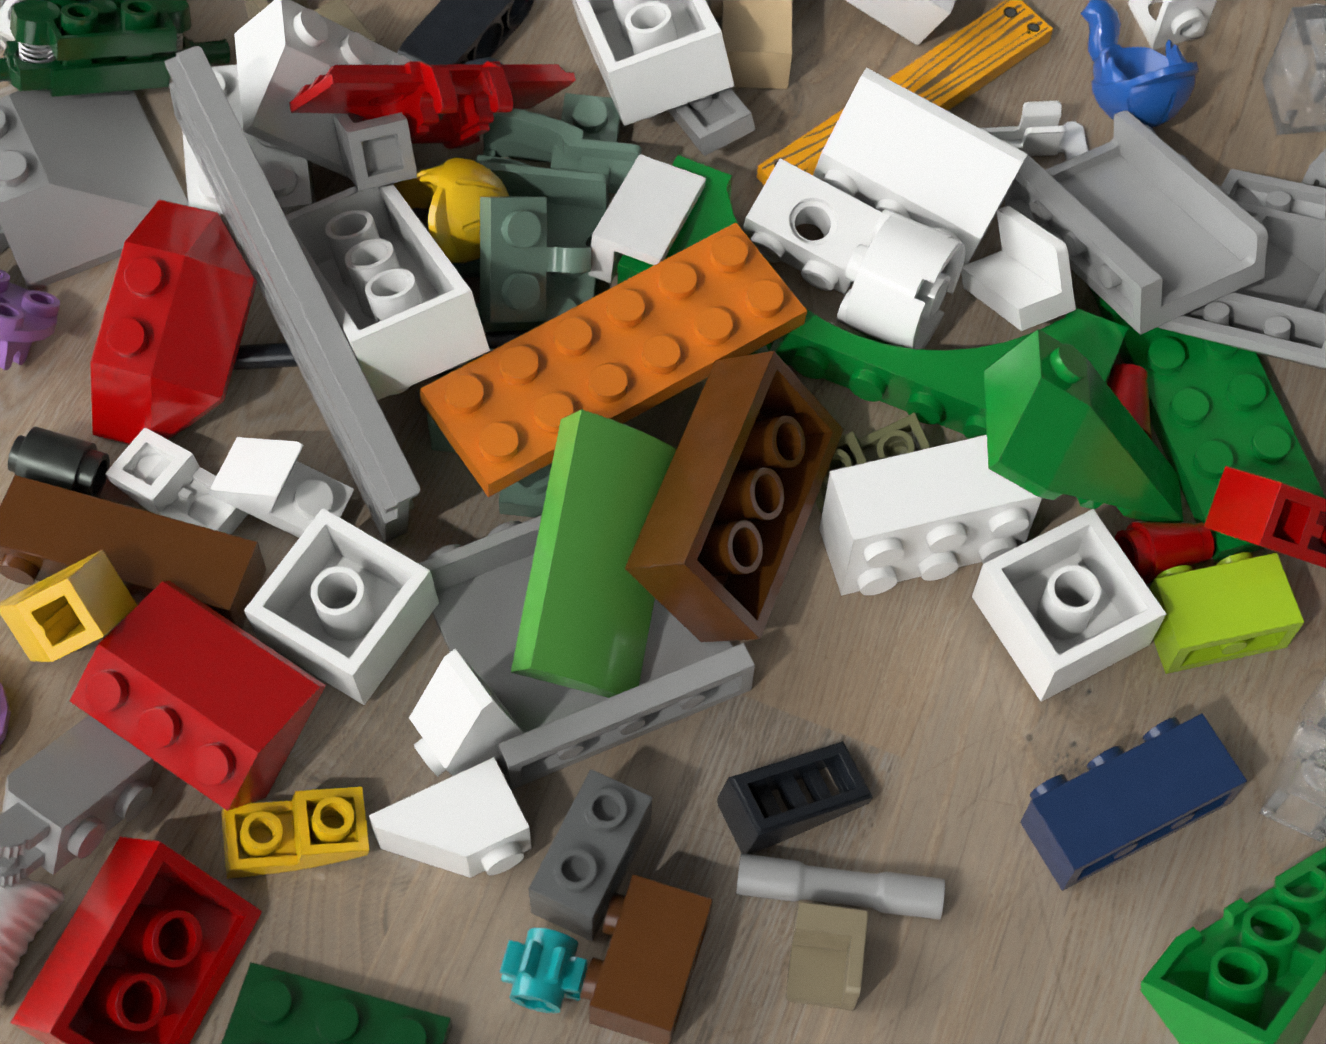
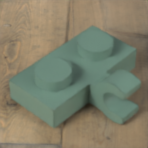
M480 197L481 322L515 323L546 321V272H591V247H576V245L547 246V197Z

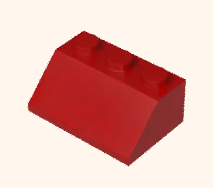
M170 580L162 581L97 645L69 701L219 806L230 811L267 797L326 685Z
M120 836L10 1023L44 1044H190L262 911L161 841Z

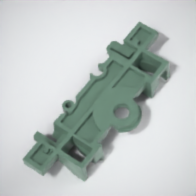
M565 93L561 120L513 108L511 112L493 113L494 121L489 124L490 130L483 134V155H477L475 162L489 168L501 179L509 197H547V246L576 245V247H591L592 234L609 206L610 193H617L639 154L642 155V149L639 145L618 143L621 118L612 98ZM507 158L549 162L551 166L550 168L533 167ZM480 258L464 264L452 263L463 280L469 277H480ZM546 272V321L515 323L481 322L484 332L532 330L595 297L597 281L600 279L590 276L589 272ZM475 303L480 317V303ZM484 353V354H482V355H480V356H478V357H475V358L469 360L466 364H468L469 362H471V361H473V360H475V359H477V358H479V357H481V356H483V355H485V354H487V353ZM456 369L446 370L439 373L437 375V379L449 374L450 372ZM427 413L432 450L457 453L430 414ZM552 463L501 490L498 502L499 513L533 518L542 515Z

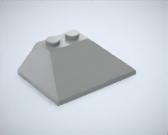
M12 85L0 89V226L30 291L37 290L120 257L125 240L159 199L188 206V200L133 90L52 97L48 89L19 91Z
M1230 169L1221 187L1247 213L1257 217L1263 223L1268 233L1269 245L1266 251L1265 278L1157 328L1326 370V188Z

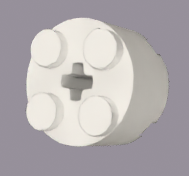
M884 209L875 224L871 245L867 247L859 244L849 260L845 278L854 281V284L846 293L840 305L837 321L893 346L924 349L945 313L940 311L939 308L946 292L953 294L964 263L966 246L961 241L954 239L953 236Z

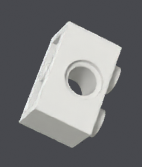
M780 158L746 216L743 231L767 261L777 263L781 260L800 270L802 277L814 287L824 291L835 289L845 295L852 283L851 280L845 278L849 260L859 244L867 247L871 245L872 233L882 212ZM804 223L813 224L822 231L824 238L814 241L805 239L797 232L796 226Z

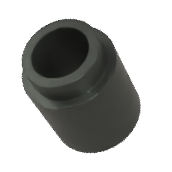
M37 426L33 427L26 436L19 435L15 439L8 457V470L14 472L17 476L97 498L100 496L106 483L107 477L105 473L110 465L109 455L97 451L95 443Z

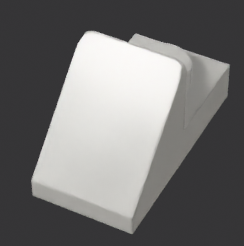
M237 437L208 494L300 538L322 508L340 518L354 489L298 462L297 459L304 446L299 442Z

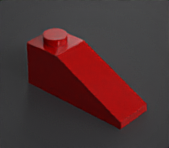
M1225 466L1204 527L1326 568V499L1278 481Z

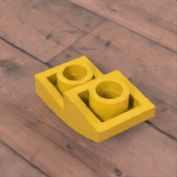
M362 787L300 790L294 792L292 801L250 803L230 811L222 809L221 818L227 879L319 867L366 856L370 851Z

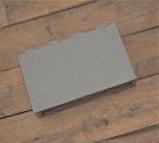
M1125 110L1114 114V137L1106 144L1046 170L1027 155L1005 197V206L1012 207L1066 244L1070 268L1140 335L1265 278L1266 251L1269 245V237L1263 223L1233 201L1222 187L1213 184L1194 168L1184 155L1178 154L1161 140L1150 126L1144 125L1130 112Z

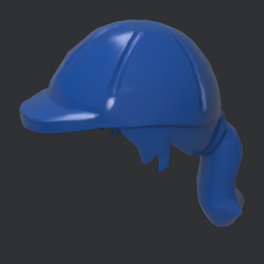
M1090 0L1080 14L1089 23L1088 52L1094 62L1091 84L1092 92L1098 105L1112 120H1114V114L1125 110L1130 112L1141 123L1151 128L1162 125L1174 118L1188 102L1192 94L1196 74L1199 72L1197 62H1187L1178 45H1173L1171 40L1166 42V56L1148 47L1123 48L1118 44L1121 21L1114 6L1106 0Z

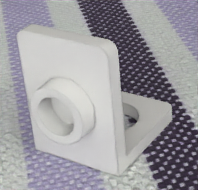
M1129 0L1128 5L1150 47L1154 50L1165 47L1168 40H1171L1172 44L1203 37L1217 0ZM1163 2L1156 21L1150 16L1148 8L1154 3Z

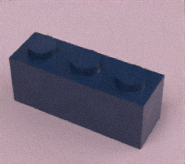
M1203 713L1182 724L1177 717L1167 719L1150 729L1143 736L1144 743L1124 752L1120 745L1112 747L1093 758L1086 767L1089 771L1069 781L1064 774L1057 775L1043 782L1030 793L1032 800L1020 823L1062 891L1232 803L1247 780Z

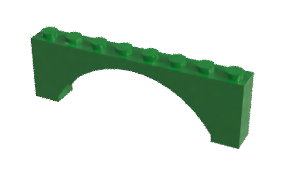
M677 155L672 166L705 177L706 183L665 259L734 223L738 224L730 202L732 175ZM623 254L618 263V284L654 265ZM1076 308V310L1067 313L1065 318L1040 330L1062 344L1066 343L1075 347L1082 356L1088 359L1103 380L1107 382L1128 327ZM807 309L805 323L802 326L752 352L750 355L775 351L785 364L793 366L798 373L811 379L823 378L850 389L854 395L863 400L871 402L881 401L906 411L908 415L915 413L921 423L939 424L964 434L967 439L987 435L984 371L1032 333L1007 342L978 348L957 350L910 349L882 344L854 335L826 322Z

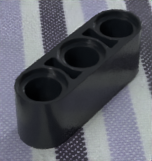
M441 0L405 39L397 54L406 56L413 62L422 61L428 65L465 64L476 59L491 58L525 20L535 0Z

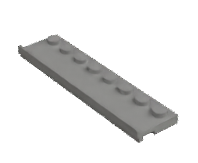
M194 46L178 52L176 57L165 61L166 69L173 81L169 83L175 117L257 280V284L384 542H388L408 532L409 511L414 509L412 498L419 495L420 486L203 49L199 46Z

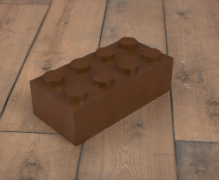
M775 351L715 361L625 566V569L700 642L761 639L844 430Z

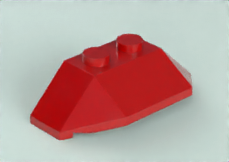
M159 199L125 240L90 362L92 435L95 437L130 445L144 428H147L168 440L225 401L257 280L219 213Z

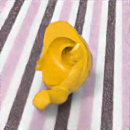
M463 158L448 159L437 167L417 172V178L393 183L411 209H430L428 214L429 233L451 263L464 264L480 258V197H509L501 179L489 168L473 160Z

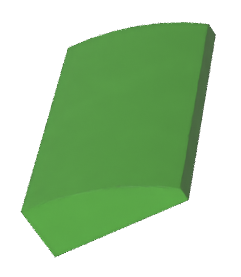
M582 409L561 419L511 673L607 698L639 686L655 597L625 569V566L677 449L640 430Z

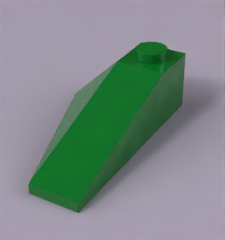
M1037 329L984 371L988 469L1037 497L1055 500L1060 495L1065 494L1077 497L1080 507L1095 510L1103 504L1116 506L1122 515L1128 518L1146 522H1183L1178 473L1088 359L1082 356L1075 347L1066 343L1062 344Z
M1326 847L1276 876L1274 887L1246 903L1240 898L1226 906L1223 917L1203 930L1198 931L1195 927H1192L1175 937L1143 978L1140 991L1179 1044L1303 1043L1326 1002Z

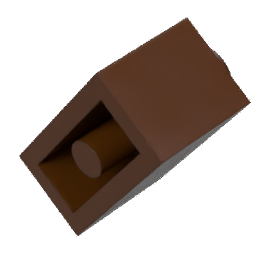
M637 875L632 876L626 896L619 893L613 894L602 933L612 935L605 959L602 960L595 957L591 959L580 998L590 1001V1024L652 1044H671L708 928L713 899Z

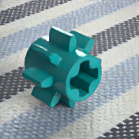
M530 928L525 944L509 940L499 973L502 974V982L513 984L509 997L510 1000L522 1007L544 1013H559L564 997L579 1001L588 970V960L575 957L579 945L578 941L567 934L546 928Z

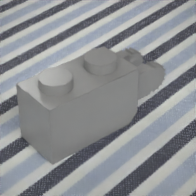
M88 715L7 775L3 809L0 815V886L4 888L5 886L12 887L14 883L19 884L20 878L25 879L40 866L54 875L76 856L83 859L90 855L100 844L105 833L122 819L131 821L137 817L145 808L152 795V788L149 786L154 760Z

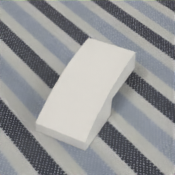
M144 428L105 473L111 483L151 513L227 534H232L248 515V513L208 494L217 476L199 467L193 453L147 428Z

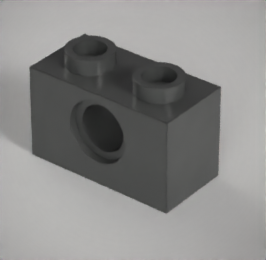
M590 769L529 887L531 913L589 941H593L607 913L613 894L617 893L651 825L652 797Z

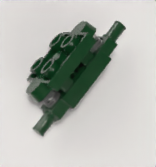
M23 0L12 6L9 29L15 41H6L4 58H0V82L7 81L8 84H11L19 91L48 89L52 97L169 87V79L171 77L166 69L165 61L176 57V53L199 46L203 49L209 64H228L230 62V47L226 39L194 42L184 36L183 33L192 27L190 8L186 0Z

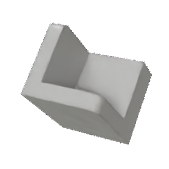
M402 112L353 123L346 113L333 114L343 170L358 191L417 178L408 121Z

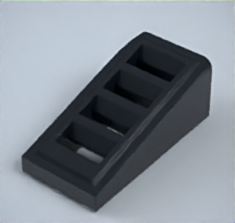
M844 741L728 777L717 798V803L741 853L751 854L774 846L865 806L871 802L873 796ZM827 767L840 794L831 795L819 772L820 770ZM803 779L814 801L813 803L808 804L796 780ZM778 789L788 811L782 813L771 791Z

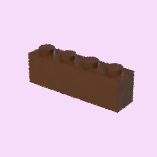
M14 475L0 505V573L17 583L33 585L36 580L42 581L103 550L137 605L162 581L170 580L242 629L247 619L244 610L257 594L266 572L265 563L256 541Z

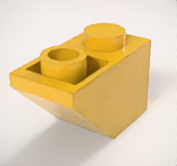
M100 550L1 601L0 614L30 661L53 662L104 637L137 604L104 551Z

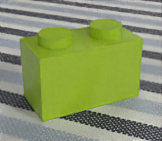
M1249 552L1237 553L1224 558L1216 566L1193 570L1189 565L1176 566L1160 573L1153 580L1149 588L1166 613L1153 638L1165 674L1287 648L1304 623L1277 553L1253 557V554Z

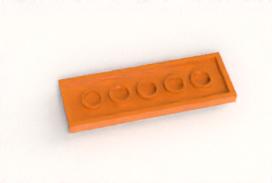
M734 223L420 388V402L486 495L490 497L552 463L562 418L582 409L623 424L709 377L716 360L749 355L802 326L805 323L807 309L740 226Z

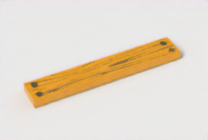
M1004 0L888 79L949 111L1050 42L1053 28L1022 0ZM844 108L758 165L756 178L765 185L780 158L813 175L820 155Z

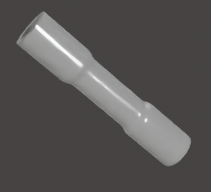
M740 854L736 895L792 902L812 900L868 907L882 913L940 920L944 904L945 879L894 872L874 874L809 866L797 860Z

